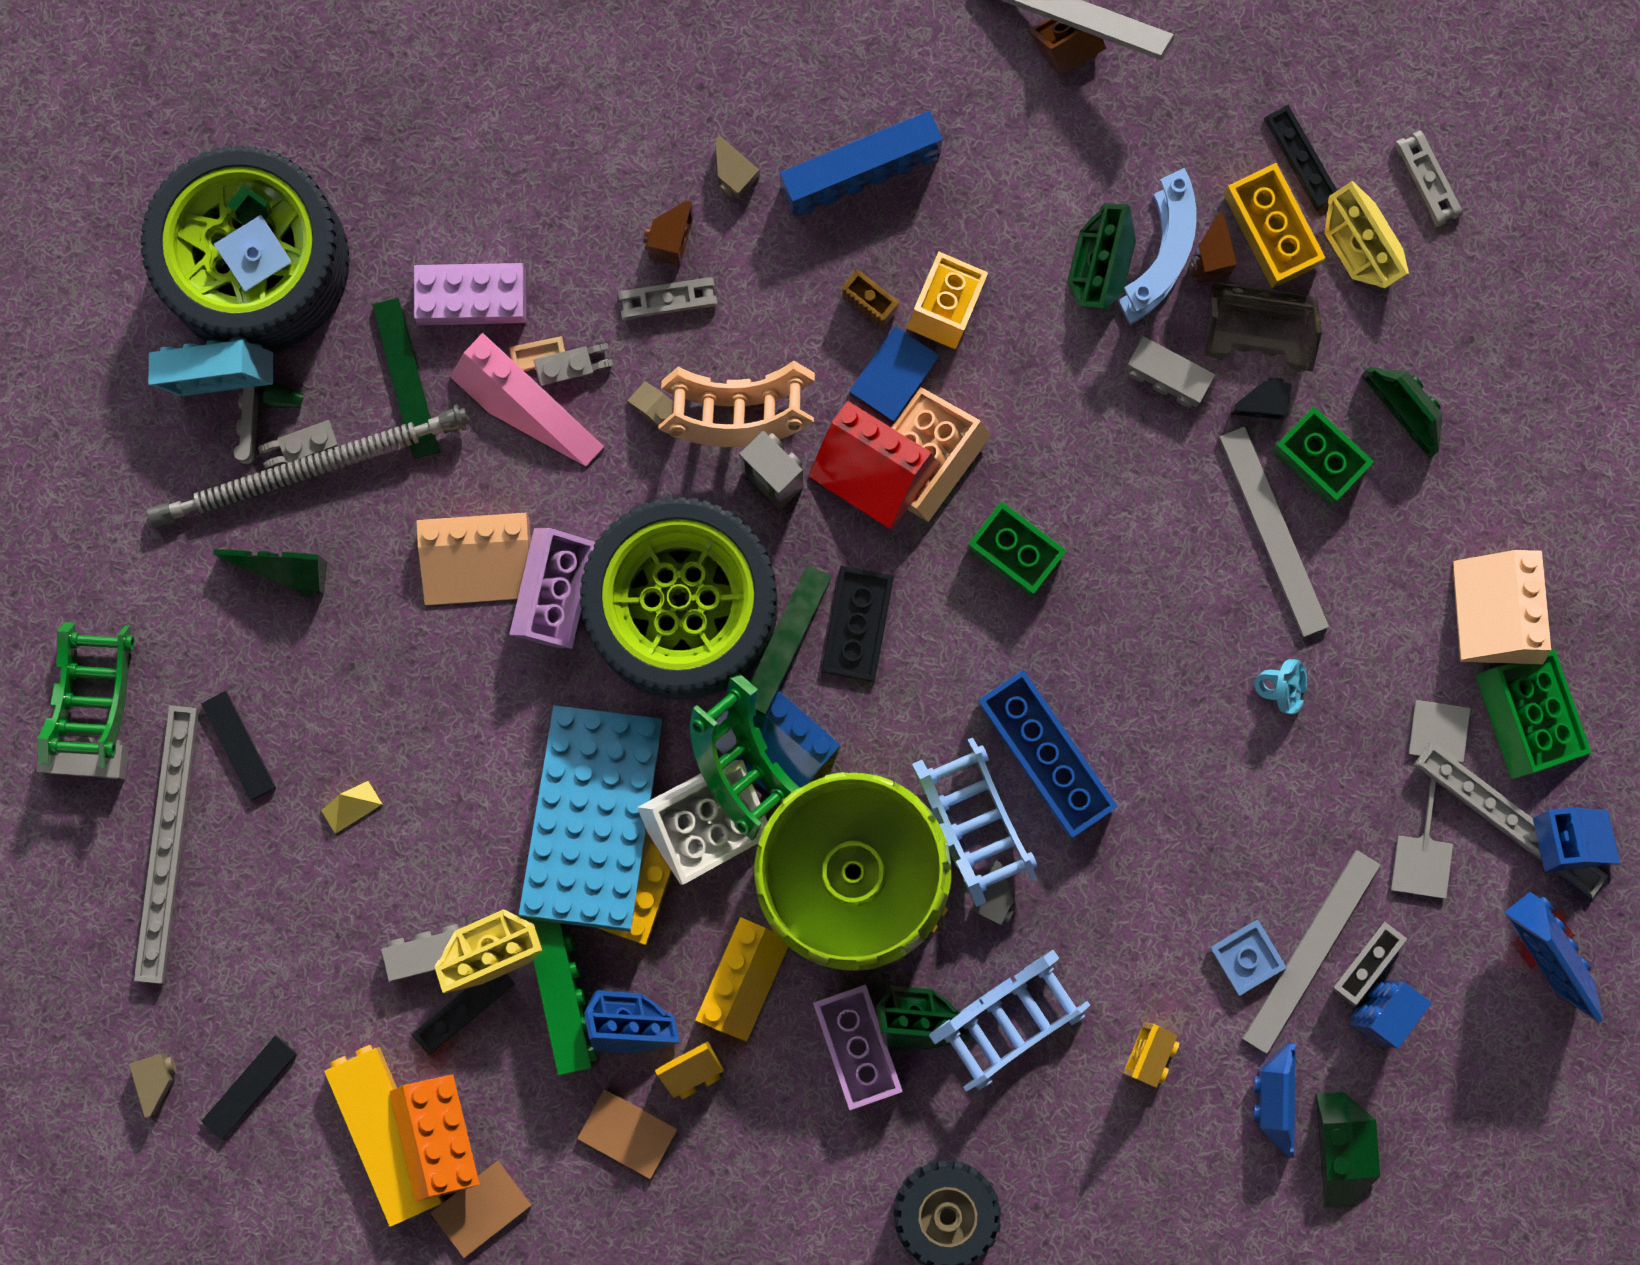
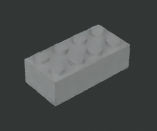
M762 431L739 453L742 473L781 510L803 489V468L801 467L803 463L792 452L788 455L781 447L783 443L773 433L768 436Z

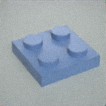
M1259 920L1251 922L1209 947L1238 996L1287 968Z

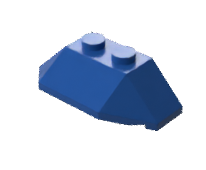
M597 990L594 992L584 1012L589 1040L594 1051L639 1054L680 1043L675 1016L669 1012L665 1013L656 1003L641 993Z
M1286 1043L1258 1070V1076L1253 1077V1092L1258 1093L1257 1104H1253L1252 1118L1253 1121H1257V1127L1284 1156L1294 1158L1296 1044Z

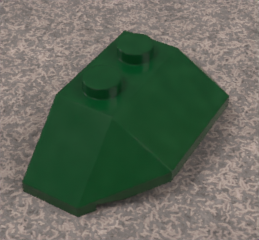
M1104 203L1099 208L1100 211L1079 232L1067 283L1081 308L1106 310L1124 293L1136 244L1131 208L1128 204Z
M1373 367L1365 370L1361 377L1429 459L1437 454L1440 446L1443 414L1440 411L1441 407L1437 400L1432 396L1428 397L1422 389V382L1415 375L1411 376L1407 371Z
M889 985L885 988L876 1007L880 1033L885 1046L933 1049L951 1045L945 1039L934 1044L929 1034L946 1021L952 1020L961 1011L960 1009L956 1010L948 1000L933 989ZM963 1026L958 1030L961 1033L959 1036L962 1041H969L968 1029H964Z
M1344 1092L1316 1094L1324 1207L1353 1205L1380 1177L1376 1119Z

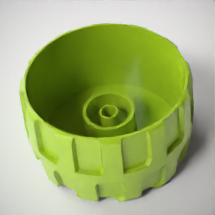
M841 772L825 775L823 778L794 790L783 800V803L770 817L758 841L754 865L755 887L761 909L768 923L778 937L793 951L816 964L828 968L847 971L868 970L885 966L906 956L918 947L932 932L944 911L949 896L951 859L946 838L937 819L916 795L894 781L881 776ZM851 865H857L861 868V875L856 880H850L846 877V869Z

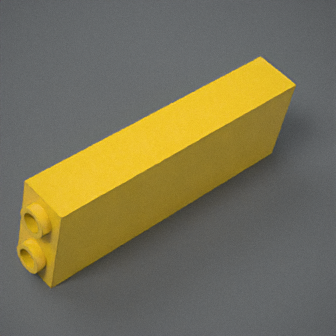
M368 1045L355 1051L357 1056L350 1060L343 1056L330 1062L331 1068L324 1072L387 1222L391 1227L445 1202L443 1196L415 1202L390 1096V1091L397 1087L380 1047L372 1049V1046Z

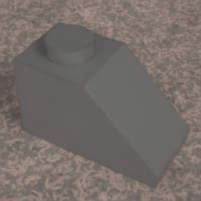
M994 861L989 873L1003 868L1001 862ZM1003 879L986 887L987 890L983 891L986 903L977 907L973 903L970 911L998 925H1001L1003 921L1008 923L1015 910L1011 906L1013 897L1007 879Z

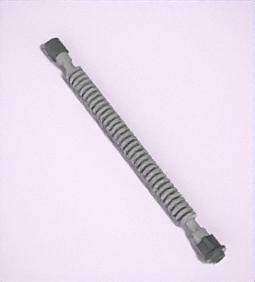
M457 404L454 405L453 409L438 413V417L428 419V423L414 427V424L410 422L408 423V428L406 424L401 425L402 431L399 427H395V433L393 429H389L388 434L386 431L381 432L382 438L377 433L374 435L375 440L371 435L368 436V441L366 438H362L361 442L355 440V446L353 442H349L348 447L346 444H343L341 449L339 446L334 447V450L332 448L328 449V454L326 451H322L321 455L316 453L314 457L313 455L308 456V460L306 457H303L301 462L299 459L294 460V463L292 461L288 462V467L286 464H282L281 468L276 466L274 470L270 468L267 472L266 470L261 471V475L258 472L254 474V477L253 475H248L247 478L242 477L241 481L236 479L234 483L230 481L227 482V485L226 483L221 484V488L220 486H215L214 490L209 488L207 491L203 490L200 493H194V499L181 503V501L172 504L166 502L147 509L148 517L152 527L157 529L176 522L175 519L186 516L185 513L197 509L202 514L206 510L211 511L212 507L218 509L219 505L220 507H224L226 504L230 505L232 500L236 503L239 502V499L242 501L246 497L251 498L252 493L254 496H257L259 492L263 494L266 493V490L268 492L272 491V487L276 490L279 489V485L280 487H285L286 484L291 485L292 480L294 483H297L299 478L301 481L306 480V477L308 479L312 478V473L314 476H318L319 472L321 474L326 473V470L331 472L332 466L334 470L339 469V465L341 468L346 467L345 461L349 466L352 465V460L354 463H358L359 458L361 461L366 460V457L368 459L372 458V453L374 457L379 456V451L381 455L386 454L385 448L388 453L392 452V446L394 450H398L399 445L401 448L406 447L405 441L408 446L412 445V439L415 444L419 443L418 437L429 433L435 435L441 432L447 434L459 429L465 431L466 424L470 423L466 409H460Z

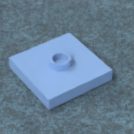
M261 215L214 244L245 292L292 263Z

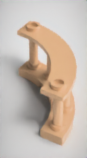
M792 361L780 370L766 375V379L751 382L750 379L727 380L726 384L710 382L708 377L700 376L677 367L662 380L661 389L674 395L673 414L659 425V430L682 440L719 447L748 446L762 431L768 436L773 433L780 440L804 429L814 422V417L800 410V391L815 381V373ZM789 396V408L775 415V402ZM685 399L703 404L702 421L684 416ZM764 403V420L744 424L745 406ZM714 405L734 406L733 425L713 423Z

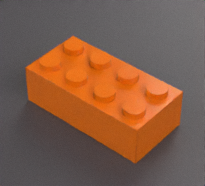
M454 1075L405 1084L390 1091L415 1202L467 1190L480 1185Z

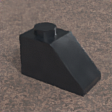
M1268 378V381H1263L1232 407L1231 415L1285 420L1289 415L1291 383H1284L1282 378Z

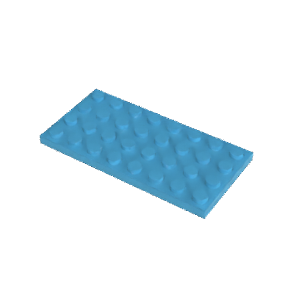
M553 706L519 909L520 918L631 932L646 836V828L637 807L651 800L662 719Z

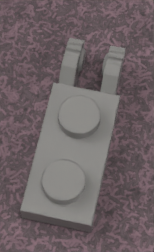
M604 343L589 348L585 346L534 359L533 362L540 386L593 373L595 370L613 366L612 359H605L591 364L589 354L602 353L608 350V344Z
M326 420L279 437L276 441L263 444L258 447L260 454H267L281 448L283 456L269 459L264 463L265 469L268 470L282 464L288 465V462L291 461L294 463V460H301L303 457L314 456L316 453L333 449L339 445L330 421Z

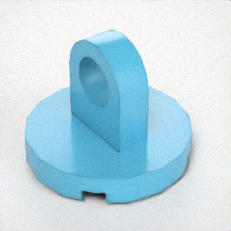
M1288 659L1284 662L1280 671L1265 670L1261 672L1255 679V690L1263 698L1277 700L1278 707L1282 713L1294 715L1300 711L1304 700H1300L1301 693L1307 691L1306 668L1304 664H1301L1300 660ZM1264 679L1270 680L1274 684L1275 689H1268L1264 684Z

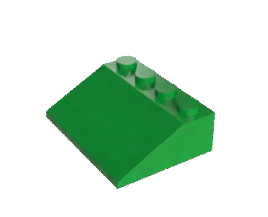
M1555 649L1550 651L1544 664L1509 663L1475 675L1511 779L1592 753Z

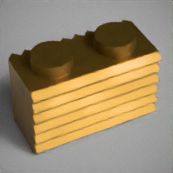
M858 269L854 271L842 286V298H846V301H850V305L854 304L855 308L863 311V315L867 314V318H871V321L880 324V328H883L899 309L898 300Z

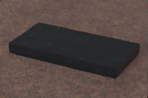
M840 566L821 673L875 683L894 575Z

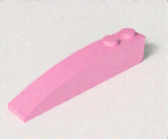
M483 333L463 353L450 375L489 414L584 466H587L605 448Z

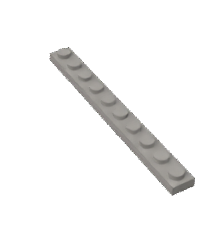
M169 705L134 981L164 984L199 713L198 708Z

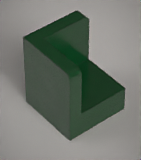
M242 185L226 204L228 215L242 225L247 224L260 215L266 220L272 213L270 204L245 185Z

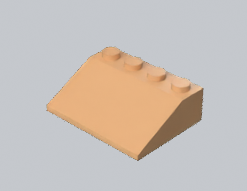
M920 387L891 428L930 451L940 464L907 509L929 522L989 440L991 434L977 418Z
M527 513L417 520L418 551L425 606L518 599L531 544L530 520Z
M1512 550L1453 561L1460 662L1544 664L1551 651L1542 551Z

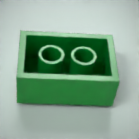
M1315 406L1271 450L1330 506L1374 463L1370 457Z
M1002 501L971 539L966 548L1031 598L1067 552V550Z

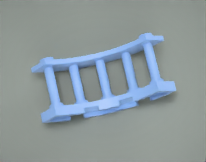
M1185 168L1160 179L1163 190L1153 195L1161 221V245L1155 262L1141 277L1124 287L1127 295L1118 300V304L1129 325L1149 314L1166 297L1179 277L1192 249L1197 222L1196 203L1191 181Z
M972 737L968 739L972 753L934 770L933 768L927 769L923 760L912 765L921 788L930 803L932 814L937 819L944 833L954 863L959 868L964 878V884L977 907L986 903L983 891L987 890L986 887L1024 870L1027 871L1031 881L1034 882L1037 880L1034 869L1038 866L1031 852L1027 854L1004 809L985 764L986 761H989L983 745L978 747ZM977 763L983 780L945 797L944 795H938L934 784H937L939 779ZM986 790L989 791L996 809L960 825H956V823L951 825L945 812L950 810V806ZM998 819L1002 820L1009 837L972 853H969V851L963 852L958 841L962 839V835ZM1014 846L1020 858L1019 861L983 877L981 875L975 876L972 870L975 867V863Z
M1054 950L1043 955L1014 976L1016 981L1012 982L1008 978L964 1008L952 1020L946 1021L929 1034L934 1044L943 1039L947 1043L950 1042L974 1078L963 1087L966 1092L975 1086L978 1090L984 1088L992 1082L990 1076L1019 1054L1068 1021L1073 1025L1085 1017L1083 1011L1090 1006L1089 1002L1086 1001L1076 1007L1052 972L1054 970L1052 964L1059 959ZM1037 974L1040 978H1044L1067 1013L1052 1024H1049L1026 989L1028 987L1026 981ZM1011 991L1014 995H1018L1041 1030L1025 1042L1000 1006L1002 1004L1000 999ZM985 1009L988 1013L992 1012L1015 1049L1002 1058L999 1057L977 1024L978 1019L976 1016ZM962 1026L964 1029L969 1030L990 1062L991 1066L986 1070H981L959 1035L961 1033L958 1029Z

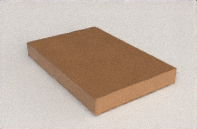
M604 1089L577 1139L651 1179L677 1128Z
M499 1160L478 1175L480 1185L455 1193L431 1212V1215L463 1258L532 1205Z

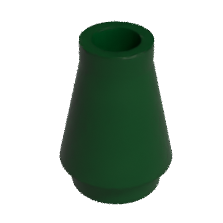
M273 381L272 385H265L262 404L269 405V408L301 409L304 393Z

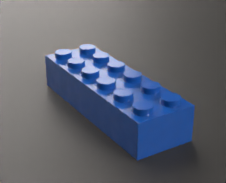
M929 110L781 171L780 187L792 215L798 213L800 216L807 215L815 210L814 206L822 203L825 206L837 202L839 196L843 194L855 195L864 190L863 186L872 182L874 185H879L887 181L889 175L897 172L899 175H903L913 170V166L923 162L924 165L936 161L938 155L941 154L943 139Z
M1024 669L976 702L1069 839L1075 837L1118 807Z

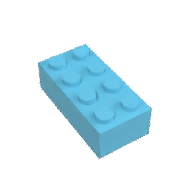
M233 337L230 338V342L211 340L207 341L206 345L201 346L198 344H184L183 348L179 349L161 347L160 351L149 353L148 385L178 396L273 384V352L262 348L261 344L247 342L246 338Z

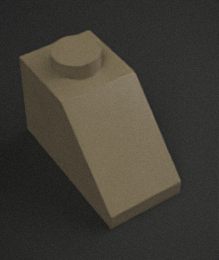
M719 135L716 138L719 189L729 198L734 196L739 200L760 177V171Z
M646 381L627 400L628 403L658 429L659 425L673 414L674 402Z
M161 1053L129 1064L145 1118L157 1114L175 1080L173 1073L177 1072L176 1064L172 1057H168L167 1053Z

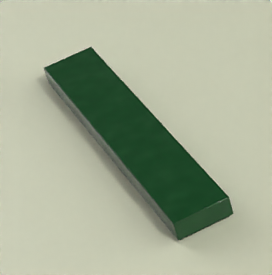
M397 297L372 304L403 423L406 424L407 428L410 422L414 424V427L428 423L431 415L400 299ZM429 433L418 437L419 443L416 444L412 439L410 449L414 460L440 453L436 434Z
M806 565L750 681L758 689L755 702L756 713L765 717L831 579V575L809 565Z

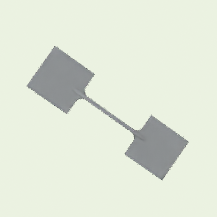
M1415 700L1408 754L1420 756L1427 745L1433 742L1456 761L1464 762L1470 708ZM1431 778L1424 833L1420 838L1398 835L1391 890L1446 899L1453 844L1434 841L1429 836L1436 781Z

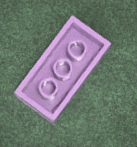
M523 263L414 265V319L418 325L526 323L525 267Z
M534 528L509 635L555 648L572 649L581 613V578L585 572L583 569L585 562L588 561V555L594 549V541L551 528Z
M866 984L813 1002L849 1110L903 1092L888 1047L885 1046L881 1037L878 1018Z

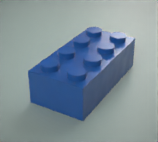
M1382 980L1380 983L1375 982L1366 994L1369 998L1363 1006L1359 1004L1350 1015V1018L1353 1020L1349 1025L1375 1045L1399 1049L1432 1002L1404 981Z

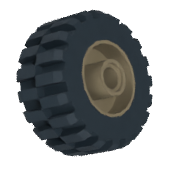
M945 1159V1161L935 1160L928 1162L929 1164L923 1167L919 1166L909 1177L905 1178L895 1197L893 1216L896 1233L908 1254L912 1255L922 1265H973L974 1261L977 1259L981 1260L987 1255L986 1251L993 1247L996 1242L997 1232L1000 1231L1001 1207L995 1190L982 1173L963 1162Z

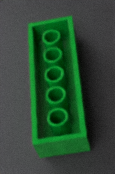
M525 919L534 924L542 948V952L533 961L558 1075L596 1066L595 1061L599 1059L598 1051H594L589 1040L583 1005H587L584 988L579 989L577 978L581 977V971L578 961H573L571 951L575 950L572 934H567L565 924Z

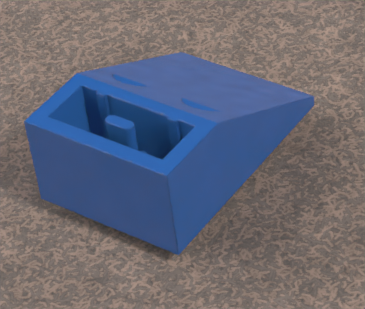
M1586 808L1547 810L1533 818L1544 872L1621 864L1608 810Z

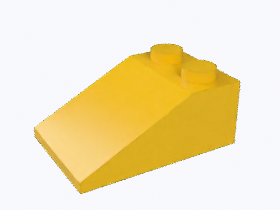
M938 252L906 329L956 349L988 272Z
M1144 1022L1123 1074L1156 1088L1158 1083L1163 1084L1169 1071L1165 1067L1169 1057L1174 1058L1179 1047V1042H1176L1178 1036L1160 1026Z
M709 1041L655 1070L657 1076L673 1098L680 1095L681 1099L697 1092L695 1086L705 1082L706 1086H709L720 1080L719 1073L724 1071Z

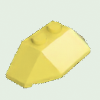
M1351 181L1329 196L1324 234L1352 279L1387 288L1409 274L1401 244L1376 203L1364 191Z
M507 910L496 912L454 932L444 949L441 959L435 965L442 992L449 993L481 985L531 963L542 952V948L534 924Z

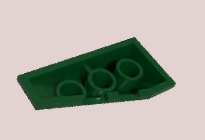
M214 549L213 555L296 592H300L301 597L316 598L317 593L324 594L327 561L318 554L282 552V557H279V554L268 551H259L257 555H252V552L244 550Z

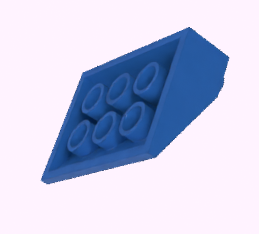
M777 690L765 717L757 713L753 717L754 727L760 729L768 747L765 753L772 764L777 762L799 788L807 785L841 746L779 690ZM728 710L716 721L718 723L717 726L727 718ZM732 729L716 741V748L723 754L736 745V738ZM742 753L735 760H743L747 772H749L750 765ZM757 779L755 782L771 795L762 782Z
M1529 892L1504 912L1553 990L1598 1023L1601 1022L1603 1017L1596 984L1589 973L1591 970L1590 965L1577 954L1578 946L1570 937L1565 935L1566 927L1551 913L1554 908L1550 902L1543 896L1539 898Z

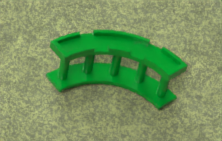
M64 622L58 629L56 667L62 668L60 684L54 683L50 704L51 708H55L53 717L46 718L44 726L37 737L38 764L49 765L54 756L59 753L99 755V768H105L110 758L113 759L115 757L116 742L122 723L127 695L130 652H133L135 644L134 636L130 635V626H124L118 633V637L80 635L79 632H76V623ZM79 646L118 648L117 668L78 666L75 663V651ZM78 677L116 679L113 698L74 696L72 693L73 680H77ZM73 707L111 709L106 725L68 723L67 721L68 712ZM67 734L101 736L98 744L61 742L62 736L66 737Z
M736 673L729 679L727 696L706 713L698 705L693 708L690 721V735L694 755L707 786L725 813L735 823L736 829L753 841L762 824L759 819L776 804H782L783 800L794 790L800 788L787 776L777 762L772 764L766 755L765 750L768 747L760 729L754 727L753 717L756 715L755 702L758 689L741 674ZM728 710L727 718L717 726L718 723L715 720ZM732 729L736 738V745L718 758L716 741ZM743 753L750 765V771L731 787L723 769ZM759 779L771 795L750 812L738 795Z

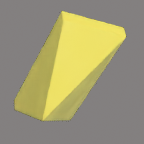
M369 781L339 794L321 811L336 834L383 804Z

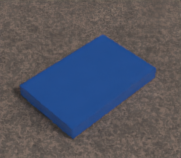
M894 326L849 393L894 423L938 360L939 355Z

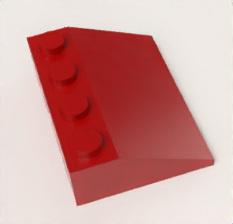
M847 401L831 422L808 477L892 531L940 464L930 451Z

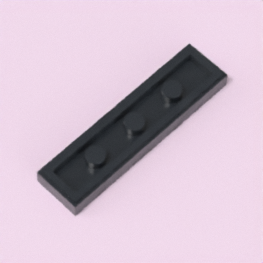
M1289 105L1265 116L1264 120L1315 210L1317 211L1328 205L1329 196L1335 193L1337 189Z
M223 691L201 703L250 800L253 801L277 788L228 692Z
M504 974L484 984L466 988L411 1035L430 1056L512 988L515 982L508 974Z
M275 1035L201 1122L219 1138L224 1139L297 1055V1052Z

